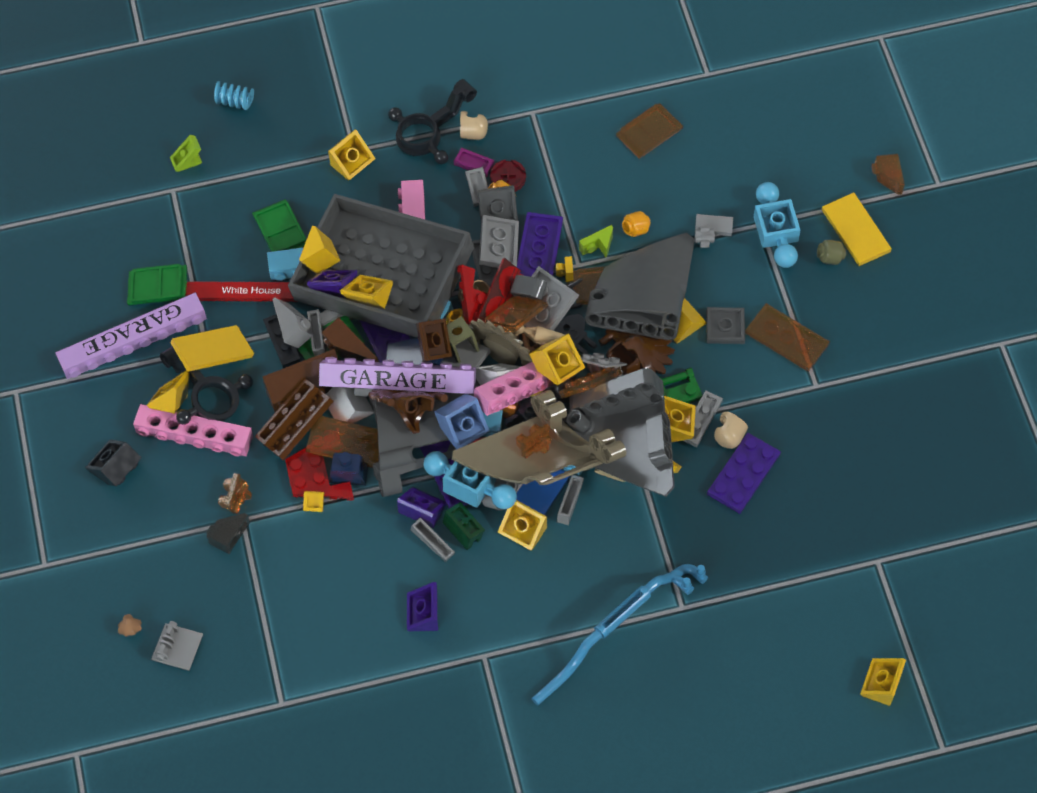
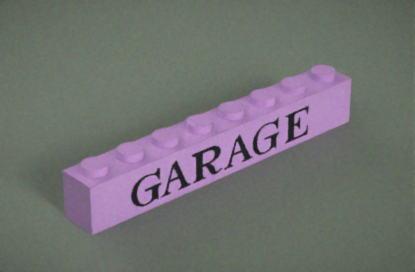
M195 292L55 353L66 378H74L85 371L94 370L106 362H112L120 356L131 354L136 349L147 347L157 340H163L171 334L182 332L187 327L200 324L207 318Z
M326 357L325 360L320 362L319 386L474 394L476 384V367H471V364H460L459 367L452 366L451 363H441L439 366L433 365L432 362H421L420 365L413 364V361H402V364L394 363L393 360H383V363L375 362L374 359H364L363 362L356 361L355 358H345L344 361H340L335 357Z

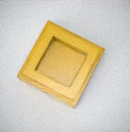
M304 491L303 511L323 512L324 492Z

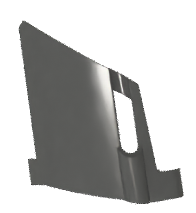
M476 379L475 388L478 387V386H481V385L479 384V382L477 381V379ZM446 393L448 396L446 402L434 400L433 411L426 410L419 422L420 432L416 434L410 432L394 407L377 402V400L370 399L369 397L377 423L379 447L378 462L373 463V471L376 480L379 482L382 497L402 493L400 474L424 467L425 457L415 459L412 455L414 448L449 440L441 430L434 411L465 393ZM451 442L447 452L443 453L447 459L452 458V452L456 450Z

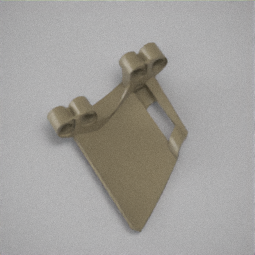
M551 390L531 397V404L537 417L452 452V459L484 475L519 484L537 481L539 485H548L581 471H587L603 463L609 464L626 456L624 444L620 440L615 441L613 432L608 428L591 435L589 442L573 431L562 420L567 416L564 404L561 401L556 402L555 395ZM570 465L576 467L554 477L551 475V473Z

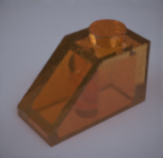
M898 154L876 156L875 163H872V172L876 174L877 181L896 194L901 195L905 184Z

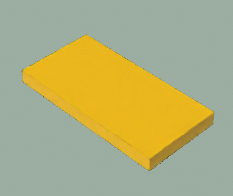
M855 193L822 206L823 213L858 266L891 252L892 248Z
M237 325L172 338L170 342L187 372L252 358L254 355L253 350Z

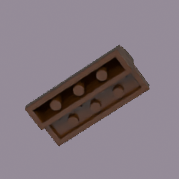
M305 378L255 437L275 455L284 460L334 401Z

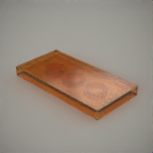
M767 303L745 330L747 335L808 372L830 343V341Z

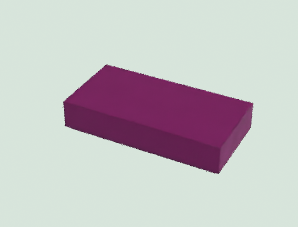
M461 148L454 160V165L466 170L483 167L485 177H487L494 165V160Z

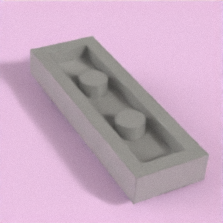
M705 390L695 408L694 437L682 441L697 448L718 411L723 398Z

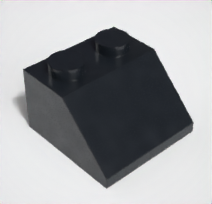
M110 439L85 468L106 484L117 486L124 482L125 476L129 471L137 467L141 457L127 442Z

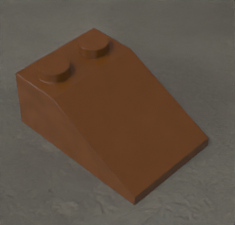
M339 317L321 332L324 336L323 342L329 351L335 349V352L341 357L355 358L356 361L363 362L364 359H374L375 362H379L377 357Z

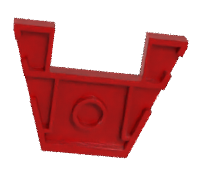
M462 264L457 266V271L461 274L459 286L463 290L464 300L461 301L463 318L469 325L472 320L477 321V315L487 293L473 288L475 269Z
M338 430L285 459L293 497L304 498V491L324 492V497L337 500V498L347 499L348 501L354 500L350 481L330 486L323 453L342 449Z

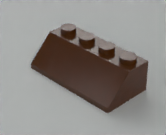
M335 349L263 376L266 393L274 412L281 407L305 378L323 393L331 390L332 387L319 386L320 362L325 360L326 357H335L338 360Z

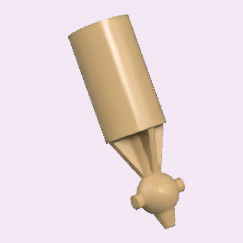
M521 321L509 326L513 329L516 336L524 333L532 342L540 345L565 335L540 326L524 327Z

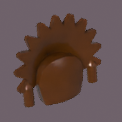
M606 329V335L598 340L601 346H604L611 340L616 341L607 351L606 357L608 359L609 357H616L620 359V362L627 363L626 366H621L623 375L643 368H649L654 372L664 375L666 369L663 365H672L673 362L668 355L674 354L675 349L667 346L672 340Z
M387 389L369 392L370 399L394 407L400 414L406 427L413 434L420 432L419 422L426 410L433 411L434 400L437 399L442 402L448 400L446 393Z

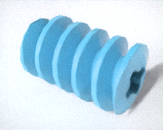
M220 81L216 83L214 90L216 104L222 103L224 106L229 104L230 107L236 106L238 109L242 107L244 110H248L254 98L253 88L248 93L247 87H244L243 91H241L240 85L234 90L233 84L227 88L226 82L222 87L220 86Z

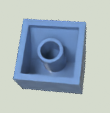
M463 394L434 411L441 430L456 449L464 447L490 432L478 399L469 394Z

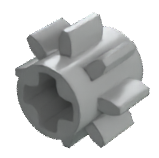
M700 224L699 229H695V243H700L701 248L709 247L710 243H714V229H710L709 224Z

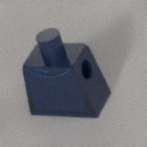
M348 452L333 453L329 483L341 484L350 481L351 485L366 486L368 466L363 457L359 454H349Z

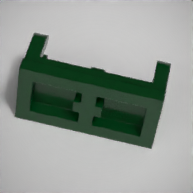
M461 502L445 511L443 524L466 550L472 547V543L475 540L477 542L481 540L485 529Z

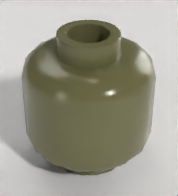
M824 240L818 245L817 257L822 263L838 265L841 260L845 259L846 249L843 248V244L840 241Z

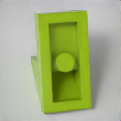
M189 135L170 156L176 172L202 163L198 154L201 148L196 136Z
M610 225L580 240L579 251L581 254L593 253L599 248L605 258H607L613 238V226Z

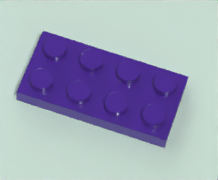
M527 212L517 268L521 270L520 273L523 276L531 277L538 266L552 276L554 275L563 225L562 216Z
M747 433L707 491V495L741 514L779 458L781 451Z

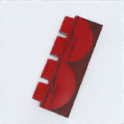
M506 258L502 259L476 318L477 320L481 319L485 323L489 320L495 327L498 325L504 326L505 319H507L516 296L510 294L515 276L522 275L520 273L521 270Z

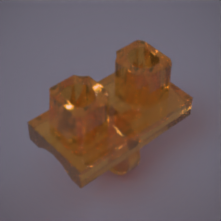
M535 424L530 428L528 437L524 434L516 437V445L521 449L524 458L538 451L543 454L549 451V444L551 443L549 425L545 424L540 427Z
M234 473L233 478L225 479L223 486L228 491V494L221 495L218 504L222 508L229 509L233 514H238L241 504H244L245 499H251L252 493L248 491L249 485H247V481L243 480L240 474Z

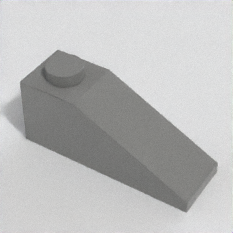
M278 298L272 299L284 343L299 348L313 336L311 323L289 303Z

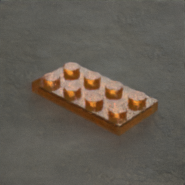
M321 416L311 428L306 452L333 458V453L348 452L349 454H359L363 457L366 465L373 468V463L378 462L379 456L378 429Z

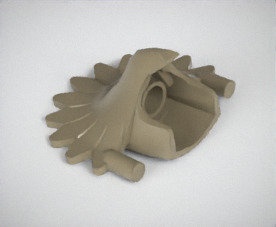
M478 319L476 322L472 320L468 325L474 332L477 343L480 344V340H483L484 346L490 349L489 356L496 362L515 365L518 358L521 360V366L532 362L529 355L530 350L522 346L523 341L519 340V335L516 336L513 329L509 326L503 328L501 325L495 327L491 321L488 320L485 323L481 319Z

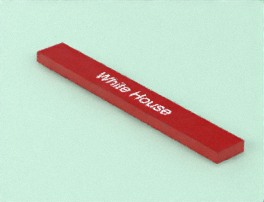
M187 282L186 296L196 292L200 301H273L272 299L278 298L285 302H298L294 301L288 287L289 282Z

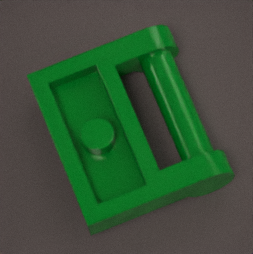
M691 367L685 369L684 372L666 378L660 377L664 386L684 379L689 381L670 389H665L664 387V396L689 404L699 401L703 396Z

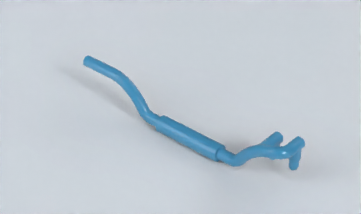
M683 564L667 574L654 577L645 586H640L594 627V631L581 643L575 655L564 669L531 698L532 701L539 706L559 688L578 668L590 648L601 638L605 639L651 597V593L660 585L673 582L689 595L694 590V587L691 584L690 578H682L681 576L690 574L699 583L703 584L708 579L705 567L703 565L696 567L692 564Z

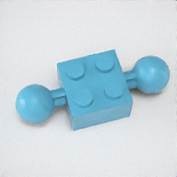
M764 182L756 190V198L761 205H755L754 221L762 248L777 246L774 252V260L780 267L788 268L793 266L798 259L797 250L788 243L798 242L801 230L792 200L777 201L779 198L778 187L774 183Z
M433 451L424 459V469L429 475L441 476L445 474L443 477V492L477 508L486 495L492 498L493 504L499 509H509L516 502L517 494L512 486L501 484L496 487L494 486L496 478L474 471L456 461L451 465L448 463L447 457L441 452Z

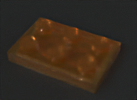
M609 367L601 369L599 372L593 371L588 373L586 376L565 384V388L560 390L559 394L561 398H565L593 389L621 375L620 367L614 369Z

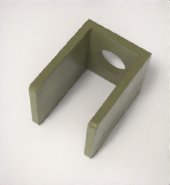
M462 316L447 324L451 352L458 363L461 360L455 345L467 339L476 352L480 351L474 332ZM455 328L463 330L459 335H453L452 331Z

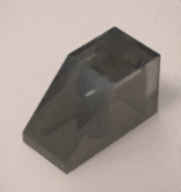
M243 513L217 520L207 531L209 544L230 554L250 524L248 515Z

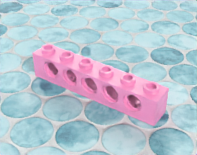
M531 362L474 389V397L478 399L482 412L488 416L537 392L543 391L555 383L538 372L534 363Z
M140 404L133 425L136 433L141 436H154L163 441L167 439L173 440L178 444H191L201 449L204 447L210 448L219 453L224 451L233 456H247L253 438L250 427L208 420L198 416H192L188 424L182 425L176 420L177 412L174 414L151 409L147 405ZM160 422L158 425L152 426L154 423ZM178 426L177 429L171 430L172 427ZM192 430H197V431H196L195 433H193V434H190V433H189V432L192 431ZM210 434H215L214 437L208 438ZM229 438H233L230 442L226 441Z

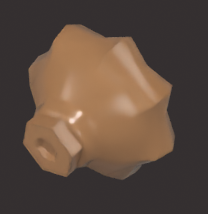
M130 614L124 615L123 620L118 624V633L124 636L135 635L142 629L141 620L135 619Z

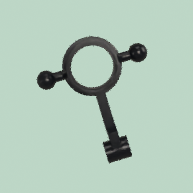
M465 79L459 80L454 85L446 106L431 116L415 113L404 118L401 109L397 107L391 108L388 112L389 119L399 122L396 132V143L400 150L412 156H423L432 153L437 164H445L448 161L447 152L437 149L441 140L439 127L458 114L463 101L466 103L471 102L476 97L477 90ZM414 124L427 125L434 132L431 139L420 144L405 141L402 134L406 128Z
M173 346L160 353V359L165 367H172L176 373L186 371ZM199 369L189 371V379L194 385L191 393L192 408L189 410H179L176 414V420L182 425L188 424L194 415L208 420L222 422L227 420L238 408V390L241 388L249 389L253 385L252 377L248 374H243L238 378V382L232 384L222 377H204ZM208 387L223 390L230 399V408L221 414L207 412L198 401L199 392Z

